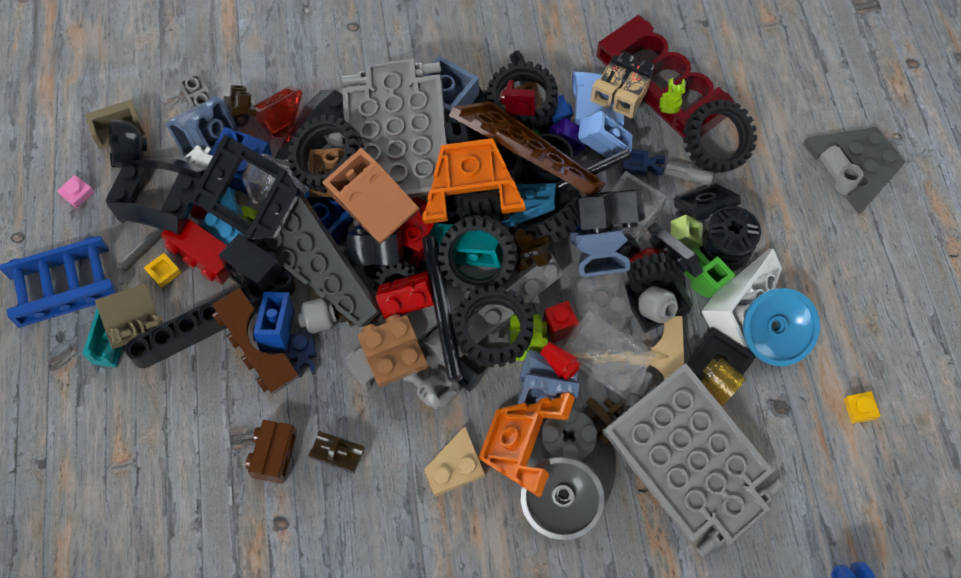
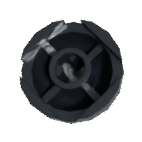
M110 120V164L112 168H122V166L133 163L132 161L141 158L142 152L147 151V139L141 136L140 129L135 124L124 120Z

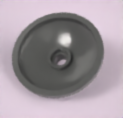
M566 456L551 457L535 465L533 468L544 469L549 475L541 497H537L523 487L521 489L522 510L532 527L541 534L557 540L576 539L591 531L600 520L605 504L604 489L594 470L584 462ZM565 489L569 492V496L562 497L559 491Z

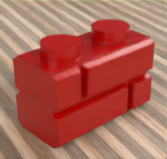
M428 271L395 280L393 283L388 282L379 285L376 300L384 319L395 314L401 315L434 305Z

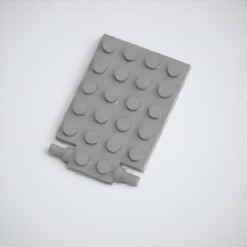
M412 58L365 65L366 70L359 71V74L342 76L344 86L361 85L342 88L344 120L362 137L361 140L365 146L362 149L388 173L410 198L428 196L429 190L432 188L434 171L441 145L447 144L444 127L445 112L442 79L440 74L425 76V74L441 72L440 62L423 64L422 62L416 63L415 59Z
M686 363L602 430L690 542L695 541L711 526L714 528L708 534L709 538L696 548L698 554L703 558L716 546L721 547L724 543L727 546L733 544L770 511L768 505L772 502V497L784 488L783 483L776 478L765 489L760 488L758 491L754 489L774 472L773 469Z

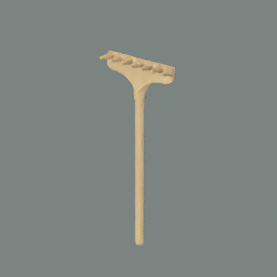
M674 316L665 322L662 338L655 346L647 350L565 351L578 358L577 361L647 363L657 368L665 380L684 364L682 316Z

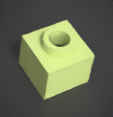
M688 215L671 221V235L690 250L695 246H703V224Z

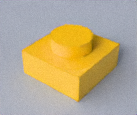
M162 253L144 267L148 275L160 288H163L181 274L179 268L165 253Z
M872 391L849 395L843 399L852 424L877 420L881 416Z

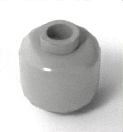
M651 286L639 297V311L641 315L652 321L665 323L677 313L678 304L675 295L663 288Z
M322 297L304 302L301 307L302 312L297 313L301 328L306 327L307 331L311 334L330 330L333 328L334 322L337 321L334 305Z

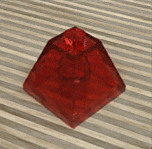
M288 86L254 105L256 108L255 119L267 135L280 138L289 132V128L294 126L303 94L301 89Z

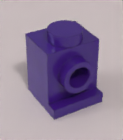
M565 118L549 127L548 134L558 135L571 145L573 156L585 150V144L578 138L579 125Z

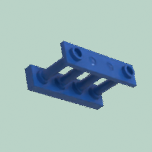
M88 237L80 242L25 258L12 259L7 263L0 264V270L10 280L14 279L18 301L15 307L7 309L8 318L20 328L96 305V299L117 293L118 289L111 279L105 280L100 254L108 252L109 247L102 237ZM89 257L94 282L93 284L80 287L75 261ZM64 264L69 289L66 292L54 295L50 268ZM39 272L44 297L29 302L24 276Z

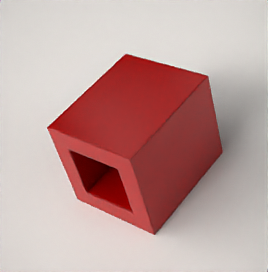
M568 301L544 309L543 321L547 322V333L552 343L576 335L579 322Z

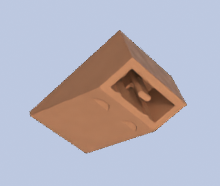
M362 148L322 182L331 197L380 244L419 210V207Z

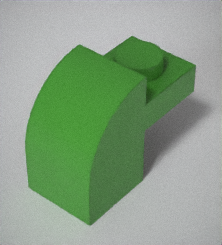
M695 246L691 250L696 254L703 273L696 278L687 271L683 273L692 282L690 287L701 296L710 298L729 284L735 277V274L719 257L710 262Z

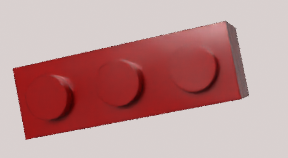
M187 219L180 235L168 230H164L160 234L165 242L164 247L171 254L176 255L178 253L183 257L182 260L192 269L195 267L199 268L201 274L210 282L215 280L221 285L227 281L229 276L218 256L227 245L192 220Z

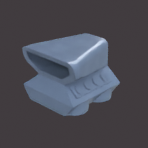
M215 95L205 104L194 107L166 122V126L184 158L197 145L202 147L203 150L207 146L212 149L225 127L235 131L238 130L225 102Z
M613 226V228L606 229V232L591 233L590 229L570 232L571 239L569 242L581 251L578 272L582 277L630 270V260L616 252L628 241L624 236L623 228Z
M527 350L519 375L521 390L516 404L527 403L531 405L539 403V400L549 397L550 399L561 397L563 393H570L575 397L572 405L573 408L578 397L580 385L577 382L578 371L570 380L560 379L539 352Z

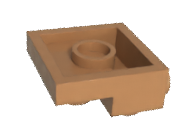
M399 314L392 315L385 320V324L378 327L375 324L367 325L357 335L378 388L428 368L407 315L402 317Z

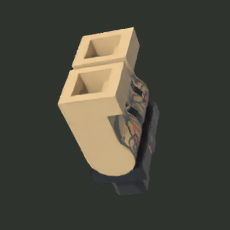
M625 51L620 56L614 55L601 78L597 79L592 86L591 102L608 109L613 105V111L633 118L646 92L650 88L654 63L645 60L640 65L633 62L634 57L632 54ZM604 93L608 95V100L602 99L599 94ZM621 102L630 104V109L622 107Z

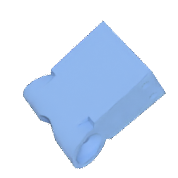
M573 71L572 89L576 99L574 123L580 126L581 119L588 116L592 117L593 114L602 111L623 127L624 115L613 111V105L608 109L591 102L592 86L603 74ZM604 93L599 94L602 99L608 100V95Z

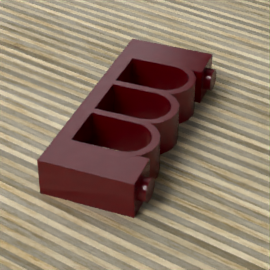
M638 14L598 42L596 57L608 66L614 55L620 56L624 51L633 56L641 50H652L658 54V57L651 61L654 63L653 76L662 70H674L681 76L673 82L674 85H680L684 79L686 82L685 90H695L701 93L704 97L688 110L684 111L680 108L674 114L661 112V108H659L660 98H662L663 93H668V86L661 90L651 81L650 88L643 98V101L682 138L686 136V134H683V130L687 127L685 124L687 119L699 107L717 100L733 101L732 104H735L732 97L720 87L714 90L713 83L709 77L697 72L690 73L691 65L689 60L680 53L668 52L669 47L666 39L660 34L653 32L654 28L650 22L644 20ZM722 114L708 116L701 125L700 137L727 117Z

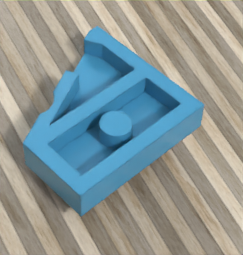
M556 183L516 184L517 190L525 203L526 211L515 212L514 215H510V219L502 221V226L506 225L509 228L555 210Z
M228 187L221 203L243 215L241 206L236 203L234 198L236 192ZM209 212L200 224L226 245L239 233L243 235L240 231Z

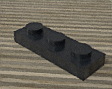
M657 223L647 227L651 238H649L651 245L658 250H662L664 255L668 254L682 272L687 271L695 278L703 273L699 260L692 250Z

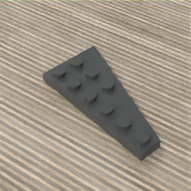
M297 188L299 197L278 236L254 240L259 243L260 248L265 252L270 250L280 259V265L305 285L315 289L320 297L330 301L340 313L355 325L364 327L381 312L380 307L300 188Z

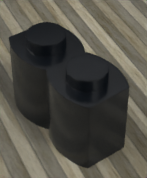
M361 225L355 226L347 234L351 265H398L405 259L402 229L398 228L381 244Z

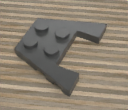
M877 127L808 137L803 143L815 160L820 158V155L829 147L836 145L840 147L851 164H855L862 169L863 177L861 182L864 185L848 193L846 197L858 214H861L905 163L904 159Z

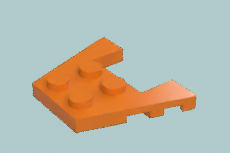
M493 138L441 145L434 171L432 188L429 190L427 207L423 213L424 224L448 221L447 195L499 189L502 214L526 211L525 203L507 170Z
M563 393L559 398L550 399L546 397L540 399L539 403L531 405L522 403L497 409L478 459L532 494L541 497L549 473L544 469L527 467L543 419L568 420L575 397L570 393Z

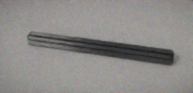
M428 235L422 238L446 374L450 382H456L463 379V373L444 274L440 269L441 261H438L439 248L437 239L434 235Z

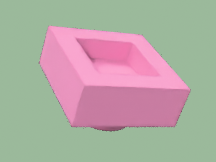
M76 175L72 176L57 190L58 194L76 209L94 193L93 189Z

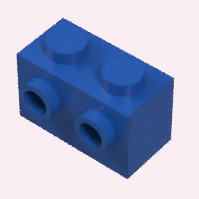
M289 292L263 293L261 305L258 308L256 326L253 328V341L257 342L261 352L286 353L295 313Z

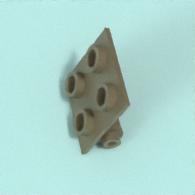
M146 283L95 300L112 349L126 345L131 339L163 324L162 317L156 314Z

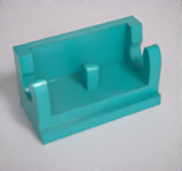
M97 308L82 354L91 364L117 368L123 346L115 349L111 348Z

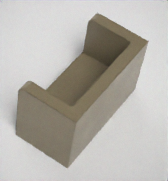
M132 99L85 114L91 136L99 149L110 146V120L129 121L140 129L141 136L145 135L139 113Z

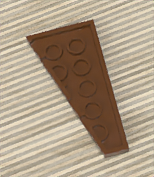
M491 101L455 106L449 114L450 117L482 135L493 138L495 142L506 147L512 154L522 156L577 187L580 192L586 195L601 192L606 184Z

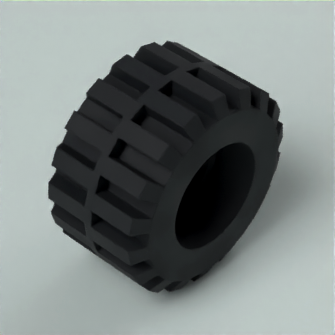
M507 167V170L515 183L514 175L512 171H509V168ZM499 189L453 195L461 220L467 216L481 215V217L490 216L492 220L497 219L502 222L510 219V215L515 214V212L502 214Z

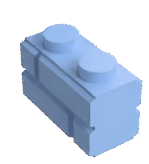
M602 111L593 114L592 117L588 116L581 119L578 138L582 143L594 149L597 154L608 158L626 149H629L631 152L633 135Z

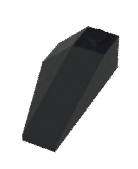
M321 90L305 104L272 162L287 170L290 176H293V172L289 168L291 163L288 161V155L292 154L288 149L289 146L295 145L291 142L293 136L299 137L297 130L299 128L305 130L304 123L308 121L313 124L312 118L318 117L321 119V115L329 117L330 115H335L338 118L344 119L343 95L337 90ZM323 136L319 139L311 150L322 149L327 144L325 137Z

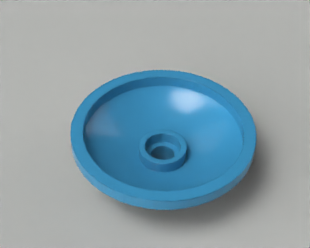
M776 288L759 295L747 309L743 322V335L749 350L759 360L774 366H789L804 359L816 345L820 332L819 315L814 304L804 294L787 288ZM776 321L777 327L773 330L772 323Z

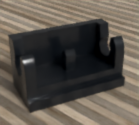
M461 122L444 123L448 144L490 139L481 133L477 135L474 129Z

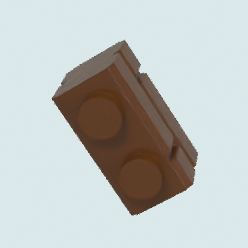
M262 420L261 427H256L253 436V443H256L254 452L249 453L246 459V469H248V473L252 478L284 484L297 436L295 426Z

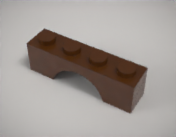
M240 287L212 304L216 310L212 313L213 317L220 327L223 325L227 326L231 332L226 335L235 349L239 346L245 353L241 359L249 371L255 368L260 376L255 380L263 392L269 390L273 395L299 378L284 353L266 354L257 350L250 343L248 328L256 312Z

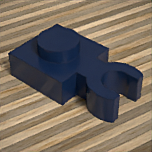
M632 149L630 152L632 158L623 162V174L646 176L647 171H651L654 175L660 176L664 173V167H658L656 164H664L665 156L656 155L652 158L649 157V151Z
M308 331L290 334L287 345L291 362L297 361L295 371L299 378L302 377V368L306 366L310 367L312 375L316 374V367L310 359L317 357L313 334Z

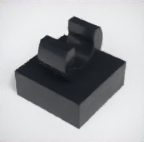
M464 354L460 357L463 379L457 382L470 392L477 386L485 366H478L474 362L475 360L472 362Z

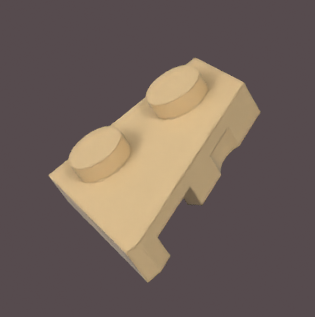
M466 427L462 428L424 469L434 497L485 477Z

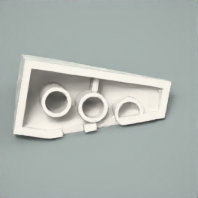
M768 249L733 278L729 284L713 295L702 310L710 329L713 327L746 350L749 348L743 335V322L747 309L759 295L775 289L782 271L774 249Z

